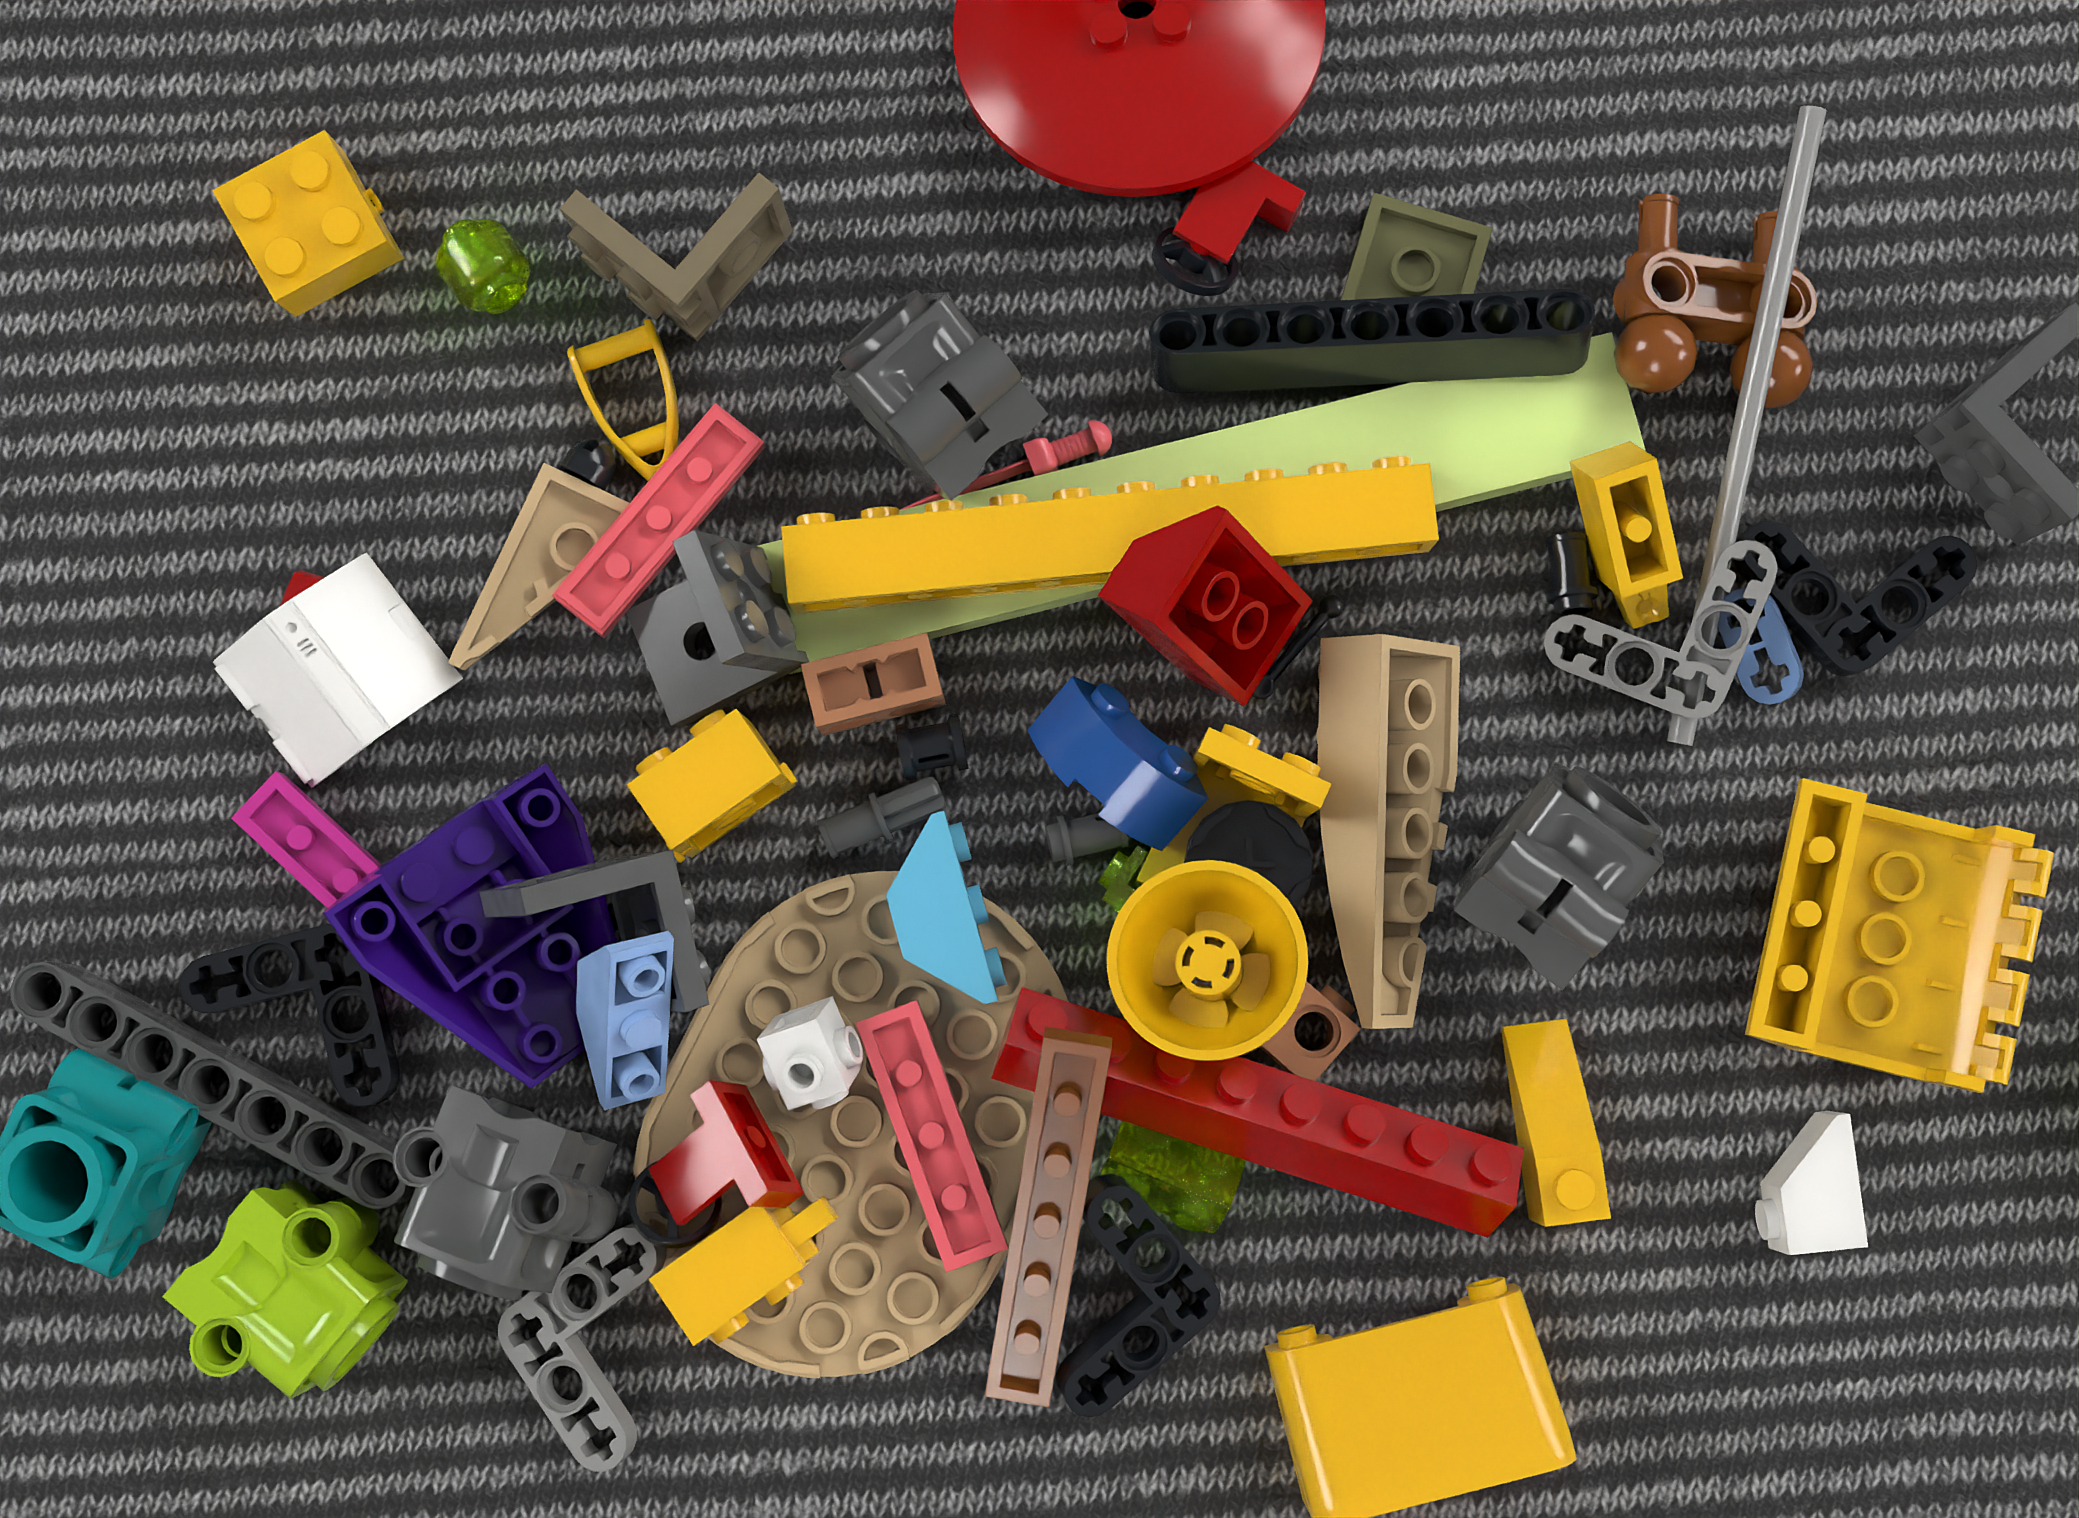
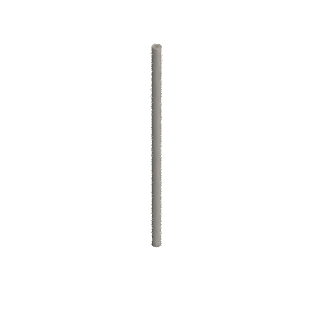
M1801 106L1799 110L1693 618L1719 557L1726 548L1736 542L1827 111L1822 107ZM1731 561L1729 562L1728 568H1727V569H1729V570H1730V566H1731ZM1718 587L1712 600L1723 601L1725 591ZM1721 612L1713 613L1707 617L1702 626L1703 639L1712 648ZM1697 672L1692 680L1680 677L1678 690L1686 695L1683 705L1690 709H1695L1697 704L1702 701L1707 674ZM1673 713L1667 741L1693 746L1698 719L1686 718Z

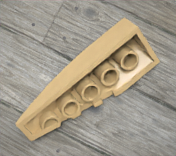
M1385 634L1321 638L1320 664L1318 668L1320 682L1319 724L1316 738L1318 744L1317 765L1321 768L1318 777L1332 783L1320 808L1321 836L1328 890L1344 967L1361 1027L1367 1029L1413 1028L1427 949L1423 940L1418 938L1421 921L1427 916L1428 912H1433L1437 886L1428 883L1433 850H1444L1448 826L1438 822L1443 792H1454L1458 762L1460 646Z

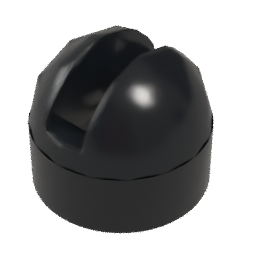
M587 438L576 442L571 447L559 467L565 473L605 491L614 475L616 462L615 456L608 445H599L598 440Z

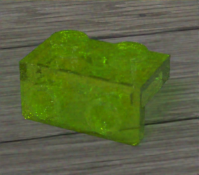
M1120 1121L1110 1151L1099 1175L1111 1173L1122 1176L1131 1183L1153 1210L1169 1216L1179 1227L1190 1231L1215 1233L1231 1208L1246 1160Z

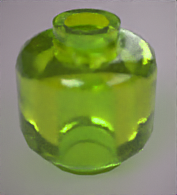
M482 218L472 221L464 219L454 223L445 231L442 237V244L439 246L435 258L436 269L463 306L470 311L498 314L511 309L520 302L528 289L527 281L531 272L530 261L504 226L497 220Z

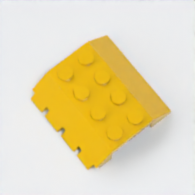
M1805 778L1799 779L1745 1035L1787 1049L1917 1081L1981 1094L1984 1092L1986 1081L2008 1085L2017 1039L1994 1034L1996 1023L2020 1027L2030 975L2007 970L2009 959L2033 962L2043 911L2033 907L2021 906L2020 903L2022 896L2045 899L2054 853L2032 848L2035 834L1999 825L1974 829L1867 803V793Z

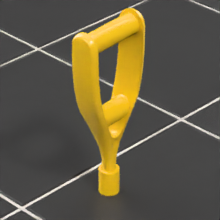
M643 319L645 325L575 349L574 345L568 348L567 355L584 399L599 427L624 459L643 478L649 481L678 447L679 413L672 372L658 331L651 319ZM654 349L664 385L667 420L666 422L619 438L606 420L591 389L586 373ZM664 449L662 460L657 465H650L640 458Z

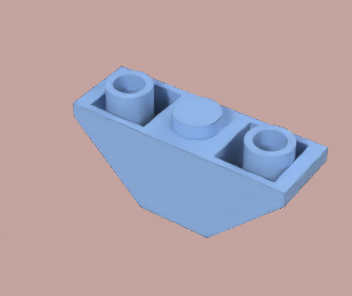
M669 931L606 945L577 962L576 1014L598 1099L604 1110L665 1094L674 938Z

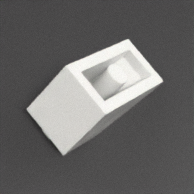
M1833 1111L1815 1112L1761 1181L1762 1200H1757L1755 1205L1756 1223L1761 1237L1764 1240H1768L1770 1249L1787 1255L1868 1247L1850 1114Z

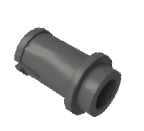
M1099 813L1065 820L1063 815L1056 816V823L1045 825L1052 861L1065 860L1067 866L1073 865V858L1120 847L1122 849L1129 846L1128 836L1100 817Z

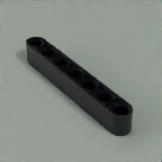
M1550 289L1174 309L1160 314L1151 323L1149 339L1152 371L1155 382L1161 388L1173 393L1565 375L1574 373L1582 368L1588 359L1595 308L1593 302L1585 294L1576 290Z

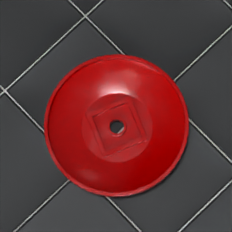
M956 0L953 19V49L958 76L974 115L997 144L1018 162L1043 177L1085 192L1125 197L1157 196L1185 191L1232 173L1265 151L1286 131L1309 97L1319 73L1325 41V0ZM1135 1L1146 2L1154 8L1148 16L1140 19H1132L1121 13V10L1127 4Z

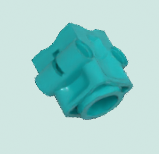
M77 1048L71 1051L59 1064L47 1089L25 1095L18 1100L0 1136V1227L69 1262L79 1263L109 1279H114L129 1265L140 1245L160 1236L173 1208L180 1183L197 1155L212 1121L199 1115V1106L147 1080L139 1081L135 1078L134 1074L94 1054Z

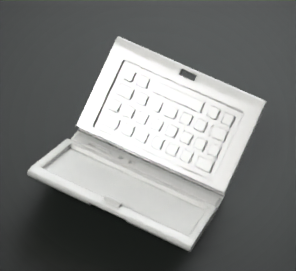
M367 553L352 560L272 611L213 661L216 666V672L247 711L251 710L273 738L274 746L303 783H308L311 788L330 776L378 737L463 679L456 668L448 663L449 659Z

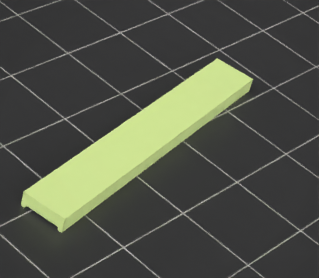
M1610 332L1591 337L1588 359L1583 367L1574 373L1554 376L1410 382L958 495L953 500L962 501L963 508L989 506L990 498L1005 494H1023L1027 496V502L1053 500L1054 492L1067 488L1091 489V496L1117 494V486L1130 482H1154L1155 490L1179 488L1181 487V480L1199 475H1216L1219 477L1220 484L1245 481L1244 475L1246 473L1261 469L1283 470V477L1309 475L1308 469L1310 467L1324 463H1346L1347 471L1373 469L1372 462L1378 459L1407 456L1411 458V465L1430 463L1435 510L1438 512L1573 478L1569 461L1629 441L1644 451L1646 450L1627 383L1617 371L1614 357L1616 345L1613 334ZM926 504L899 510V515L925 512ZM782 540L758 545V547L764 549L768 559L766 561L772 573V581L770 582L774 592L782 594L791 615L790 620L796 632V640L794 641L796 648L806 652L809 662L927 633L929 639L1096 598L1099 597L1098 594L1105 585L1098 584L795 614L789 606L787 599ZM799 668L789 674L801 672L802 668Z

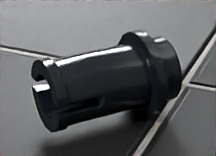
M1562 533L1546 538L1545 542L1549 554L1552 592L1548 593L1546 598L1548 604L1554 605L1555 615H1581L1591 612L1594 609L1593 600L1599 596L1598 589L1591 587L1585 545L1587 539L1584 533Z

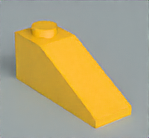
M1567 1019L1502 1026L1501 1032L1518 1147L1524 1148L1521 1169L1529 1220L1548 1227L1611 1219L1601 1149Z

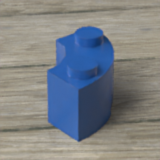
M1072 676L1028 728L1027 731L1033 743L1049 767L1067 787L1073 782L1080 783L1103 804L1104 808L1098 814L1100 817L1135 840L1162 851L1209 799L1197 775L1198 766L1196 762L1180 747L1167 745L1150 732L1130 711L1128 701L1118 690L1107 684L1102 683L1097 686Z

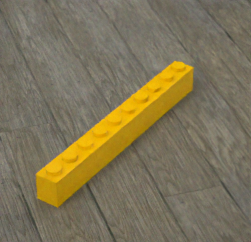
M1393 456L1378 459L1372 462L1373 469L1347 471L1346 463L1332 462L1310 467L1308 469L1309 475L1283 477V470L1261 469L1246 473L1244 475L1245 481L1220 484L1219 477L1216 475H1199L1181 480V487L1155 490L1154 482L1138 481L1117 486V494L1091 496V489L1067 488L1054 492L1053 500L1027 502V496L1023 494H1005L990 498L989 506L963 508L962 501L943 500L926 504L925 512L899 515V508L884 506L862 510L861 519L835 521V515L831 513L805 514L796 518L797 525L781 526L788 604L795 614L1105 584L1113 568L1120 562L1133 540L1217 505L1227 509L1281 567L1429 552L1439 540L1430 463L1411 465V458L1407 456Z

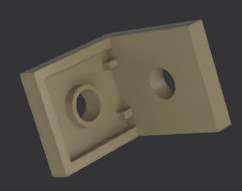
M760 173L753 178L676 269L667 264L577 189L559 208L572 228L567 237L583 252L580 258L595 273L607 282L616 275L617 279L630 291L627 295L629 299L645 314L654 320H657L661 314H664L697 342L793 232L779 188Z

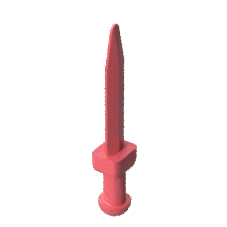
M1090 420L1087 421V429L1075 432L1067 437L1065 436L1052 442H1048V439L1043 437L1023 443L1026 459L977 477L959 495L977 491L1029 470H1032L1034 476L1058 471L1059 465L1089 455L1095 451L1101 457L1111 447V431L1104 423ZM937 492L923 499H920L902 509L942 500L945 498H943Z

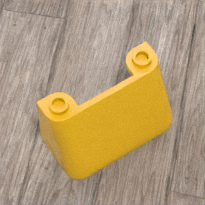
M1504 1277L1482 1279L1466 1285L1468 1296L1459 1299L1457 1307L1334 1338L1329 1334H1317L1315 1326L1312 1324L1296 1326L1278 1332L1276 1334L1278 1343L1264 1346L1302 1499L1311 1518H1370L1551 1472L1566 1467L1577 1460L1564 1412L1525 1299L1518 1285L1514 1283L1506 1285Z

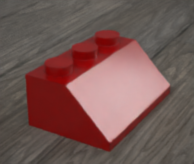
M1218 505L1133 540L1120 562L1113 568L1107 582L1098 594L1107 605L1190 680L1243 707L1249 701L1313 601L1227 509Z

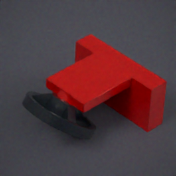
M1250 161L1232 173L1201 185L1177 225L1164 230L1158 236L1152 250L1154 265L1168 282L1183 291L1200 296L1223 294L1230 289L1237 276L1238 263L1234 253L1256 216L1288 233L1301 211L1306 192L1255 162ZM1172 240H1183L1162 246L1163 244ZM1166 258L1179 261L1184 268L1193 273L1202 274L1208 282L1197 281L1181 274L1170 265ZM1217 259L1226 266L1228 277L1224 280L1221 279Z
M708 1080L690 1096L704 1124L660 1160L646 1167L634 1181L629 1195L630 1215L636 1230L647 1241L654 1245L671 1249L688 1247L701 1241L716 1226L722 1210V1194L734 1184H737L749 1207L786 1209L804 1194L746 1085ZM641 1188L655 1195L657 1211L663 1218L668 1220L667 1237L652 1232L640 1220L636 1210V1203ZM715 1201L710 1218L700 1229L692 1234L678 1237L679 1225H685Z

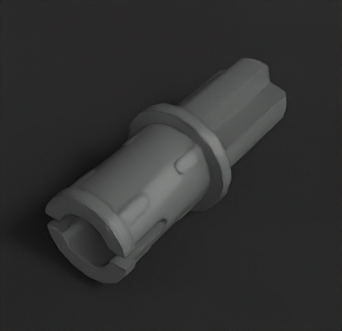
M926 777L878 798L875 792L868 794L870 801L829 818L817 820V824L830 856L836 858L841 853L885 836L887 841L894 839L892 832L929 818L933 813L944 811L946 803L938 782L934 777Z

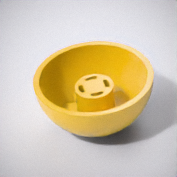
M1202 860L1182 863L1163 870L1148 879L1136 889L1119 911L1113 924L1107 947L1109 985L1115 1002L1127 1022L1138 1034L1157 1048L1178 1057L1198 1061H1219L1234 1058L1255 1050L1269 1041L1284 1027L1296 1010L1305 988L1308 973L1306 936L1301 921L1289 900L1275 885L1260 874L1243 866L1224 861ZM1234 960V963L1229 964L1230 966L1228 974L1226 977H1224V974L1227 970V961ZM1197 978L1203 982H1212V986L1201 984L1198 981L1195 984L1193 982Z

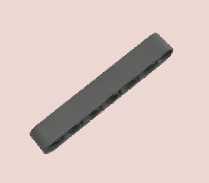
M57 962L31 963L22 968L14 977L10 988L11 1001L15 1010L24 1018L78 1048L134 1074L137 1080H147L199 1106V1115L355 1202L372 1209H382L404 1203L412 1198L416 1187L408 1186L400 1179L398 1187L393 1194L383 1191L376 1181V1170L382 1160L390 1161L393 1164L394 1149L398 1143L393 1138L82 966L73 963ZM53 976L58 979L61 985V996L54 1007L48 1003L45 992L46 986ZM108 1006L114 1010L117 1016V1027L110 1038L105 1036L100 1028L102 1013ZM162 1037H166L173 1047V1058L166 1069H163L155 1058V1048ZM218 1067L227 1073L230 1084L228 1093L223 1100L216 1098L210 1089L212 1073ZM272 1098H277L286 1110V1120L279 1131H274L265 1119V1110ZM327 1129L334 1130L342 1140L343 1150L340 1158L335 1163L326 1159L321 1151L320 1141Z

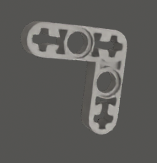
M1739 541L1726 548L1717 561L1680 652L1585 616L1572 614L1559 618L1547 630L1544 640L1546 655L1552 664L1564 671L1682 717L1691 719L1709 717L1718 711L1727 696L1775 583L1778 569L1776 558L1768 547L1757 541ZM1748 552L1759 555L1758 567L1767 571L1766 577L1762 582L1751 580L1743 594L1742 599L1756 601L1750 614L1732 602L1712 600L1718 587L1728 594L1731 593L1736 581V574L1727 569L1731 559L1742 561ZM1721 611L1734 615L1741 625V635L1736 644L1722 650L1709 646L1702 636V626L1707 617ZM1576 625L1586 628L1584 639L1604 648L1605 635L1617 638L1618 642L1606 656L1604 675L1601 676L1591 671V668L1598 661L1596 658L1578 653L1572 662L1563 659L1565 648L1556 643L1561 632L1571 634ZM1632 648H1639L1648 652L1654 663L1653 674L1649 680L1636 686L1628 685L1621 681L1616 672L1617 659L1621 653ZM1670 658L1679 662V666L1672 674L1683 679L1692 680L1697 672L1707 674L1709 676L1707 686L1716 691L1712 702L1700 701L1695 709H1690L1683 705L1686 695L1666 686L1665 699L1653 696L1651 692L1663 678L1665 659Z
M633 1223L610 1233L562 1268L552 1293L529 1292L502 1314L498 1324V1339L503 1350L574 1458L582 1467L593 1472H605L617 1466L633 1451L637 1441V1428L632 1416L577 1335L578 1331L649 1281V1278L663 1268L666 1260V1248L654 1245L643 1238ZM643 1223L649 1230L661 1235L653 1226ZM640 1242L646 1251L639 1259L641 1266L638 1263L632 1264L612 1276L605 1266L626 1253L628 1250L626 1243L634 1245ZM574 1274H584L590 1277L597 1287V1300L591 1309H581L570 1301L567 1286ZM537 1316L541 1320L543 1327L537 1332V1337L526 1340L520 1330L526 1325V1320ZM559 1345L563 1353L554 1356L540 1366L537 1358ZM558 1366H569L580 1374L583 1389L577 1400H566L556 1393L553 1386V1375ZM594 1399L599 1407L577 1422L573 1414L586 1407ZM609 1426L614 1431L616 1438L611 1441L609 1446H603L598 1450L593 1444L592 1438L596 1436L598 1429L603 1430Z

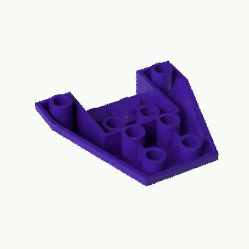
M547 763L540 765L476 801L369 873L323 912L325 918L362 969L531 1089L585 1050L576 1014L577 962L606 945L618 943L605 895L525 916L485 917L480 897L481 891L595 863L583 817Z

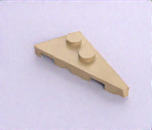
M543 463L448 663L466 671L553 604L556 600L552 594L630 503Z

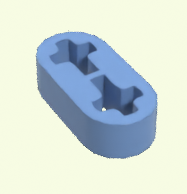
M1746 588L1734 590L1726 595L1723 601L1732 602L1739 606L1738 602L1742 600ZM1769 595L1764 606L1765 616L1759 618L1757 628L1763 641L1754 644L1751 637L1736 673L1749 697L1759 703L1770 705L1784 702L1793 697L1802 685L1804 673L1779 607L1772 596ZM1746 600L1750 606H1755V600ZM1721 611L1718 628L1726 648H1730L1739 640L1741 627L1733 626L1731 617L1734 615ZM1766 648L1774 665L1786 664L1790 675L1781 680V687L1783 689L1781 692L1775 694L1770 685L1759 687L1756 683L1755 675L1764 671L1758 650Z

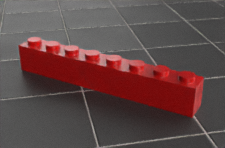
M1024 987L1020 990L1007 1022L991 1079L1035 1092L1045 1026L1112 1037V1049L1100 1114L1487 1238L1516 1208L1524 1148L1237 1056L1219 1061H1198L1178 1057L1157 1048L1145 1040L1126 1020Z

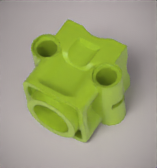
M296 1179L284 1182L278 1190L266 1187L252 1189L228 1217L224 1235L217 1248L204 1260L186 1268L162 1296L196 1325L191 1335L189 1346L191 1359L196 1367L209 1376L224 1377L253 1366L290 1399L315 1386H318L322 1391H326L335 1385L367 1353L392 1322L400 1308V1305L394 1299L408 1281L369 1248L378 1234L379 1221L376 1211L348 1197L323 1203Z

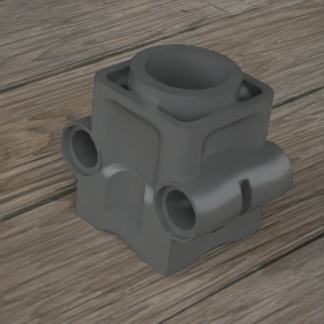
M915 290L898 300L848 343L838 356L843 365L831 376L864 415L862 420L872 434L890 454L902 463L924 491L930 494L936 491L943 498L951 501L977 479L983 465L996 450L1010 441L1024 437L1049 415L1023 384L1021 374L1010 358L988 336L983 335L981 337L945 292L930 293L922 296L918 290Z
M1555 762L1524 801L1519 800L1505 815L1492 833L1486 846L1462 874L1459 882L1462 890L1455 901L1454 911L1481 931L1498 935L1511 942L1526 956L1536 972L1563 990L1590 957L1597 956L1610 943L1628 916L1629 910L1626 909L1627 906L1664 863L1662 844L1659 838L1661 830L1645 811L1607 781L1584 768L1575 766L1572 770H1569L1562 764Z
M450 1085L433 1128L425 1126L413 1128L405 1133L395 1146L392 1158L394 1171L402 1182L416 1188L394 1242L420 1253L416 1265L423 1270L484 1294L506 1300L519 1301L523 1290L552 1293L572 1241L586 1244L598 1242L606 1237L615 1225L617 1216L616 1202L610 1192L601 1187L617 1144L586 1132H576L540 1119L536 1113L493 1097L488 1100L467 1089Z

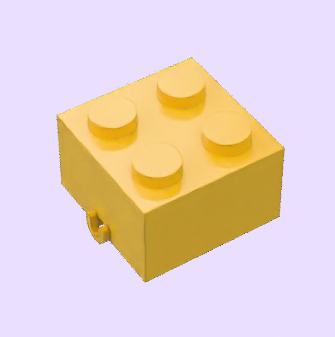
M325 130L212 190L273 300L295 317L404 259L380 216L385 210L377 195L371 188L365 189L344 150Z
M720 709L704 717L690 729V733L694 737L673 753L669 747H664L645 758L635 768L639 776L626 784L665 840L668 849H673L674 857L679 863L685 860L684 855L691 858L792 789L796 786L794 783L798 781L787 764L784 762L780 764L755 726L737 709L727 715Z

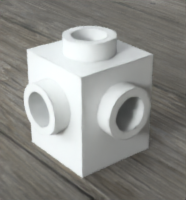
M833 996L774 1016L757 1038V1042L764 1055L763 1069L766 1079L773 1090L780 1091L788 1110L809 1103L812 1104L814 1109H821L839 1102L849 1094L848 1089L863 1066V1049L860 1039L851 1026H845Z

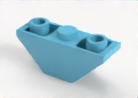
M940 811L930 815L886 894L903 959L983 1004L999 1001L996 988L1007 985L997 947L985 950L978 925L990 921L979 884L967 887L961 868V862L972 859L962 822L949 825L946 813Z

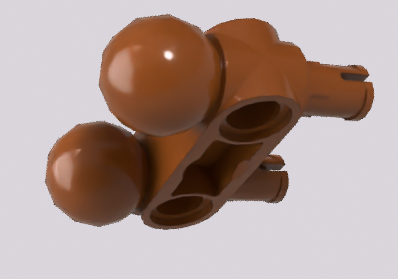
M1651 194L1645 196L1643 201L1640 200L1638 202V251L1634 252L1625 261L1624 277L1615 287L1613 296L1615 311L1626 327L1618 337L1614 351L1617 371L1631 388L1646 394L1669 392L1682 385L1694 369L1698 355L1695 340L1737 345L1739 347L1733 354L1730 373L1733 387L1740 395L1778 211L1761 213L1758 215V218L1755 217L1752 220L1753 257L1752 262L1683 253L1678 250L1677 223L1679 198L1670 194ZM1795 266L1792 272L1764 409L1785 407L1796 401L1809 386L1813 373L1810 350L1802 340L1804 339L1805 324L1810 322L1816 312V291L1810 280ZM1652 285L1660 293L1661 299L1655 294Z

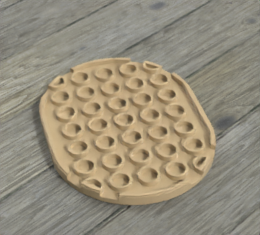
M899 871L848 874L804 889L802 892L782 902L772 911L767 912L746 931L728 953L707 990L709 1005L697 1009L667 1068L665 1094L654 1096L645 1114L635 1154L633 1173L635 1180L646 1167L660 1160L704 1124L690 1096L708 1080L743 1084L747 1086L804 1191L801 1197L789 1205L795 1215L824 1195L839 1216L835 1221L811 1237L819 1252L810 1258V1262L803 1269L798 1271L804 1283L772 1306L766 1297L763 1296L744 1310L750 1321L718 1344V1346L734 1356L764 1369L807 1378L864 1375L887 1369L909 1360L910 1357L930 1347L943 1336L953 1331L976 1307L999 1272L1009 1248L946 1273L855 1024L915 1000L919 1001L1009 1245L1034 1092L991 1079L1007 1022L1021 988L1024 987L1067 1002L1068 999L1056 972L1034 939L1014 918L984 897L990 922L978 925L985 950L997 947L1007 985L996 988L999 1001L983 1004L903 959L886 894ZM833 996L845 1026H851L860 1039L863 1049V1066L849 1087V1094L839 1102L821 1109H814L812 1104L809 1103L788 1110L780 1091L773 1090L766 1079L763 1069L764 1055L757 1042V1038L774 1016ZM734 1184L722 1194L720 1218L714 1229L704 1239L749 1208L737 1184ZM641 1188L636 1203L642 1223L653 1226L662 1236L667 1237L668 1220L663 1218L657 1211L655 1195ZM715 1201L685 1225H679L678 1237L692 1234L700 1229L710 1218ZM701 1241L684 1248H666V1260L663 1268ZM711 1335L707 1336V1338L715 1343Z

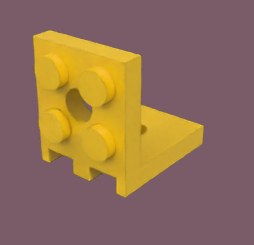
M1224 724L1222 731L1219 732L1209 727L1193 756V761L1198 766L1197 775L1209 799L1162 851L1151 847L1136 882L1143 884L1159 872L1184 863L1188 839L1204 817L1224 804L1246 800L1273 804L1293 817L1302 828L1305 819L1321 808L1332 783L1319 778L1318 775L1321 768L1305 758L1285 752L1282 759H1277L1258 750L1257 748L1261 740L1240 728Z

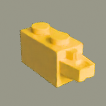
M1629 441L1569 461L1596 577L1612 590L1624 621L1633 629L1668 618L1667 584L1683 579L1657 458Z
M824 1195L796 1215L789 1206L786 1209L749 1207L649 1278V1281L693 1346L709 1335L718 1345L750 1321L744 1313V1310L763 1296L766 1297L772 1306L804 1283L798 1271L803 1269L810 1262V1258L819 1252L811 1237L831 1224L839 1216Z

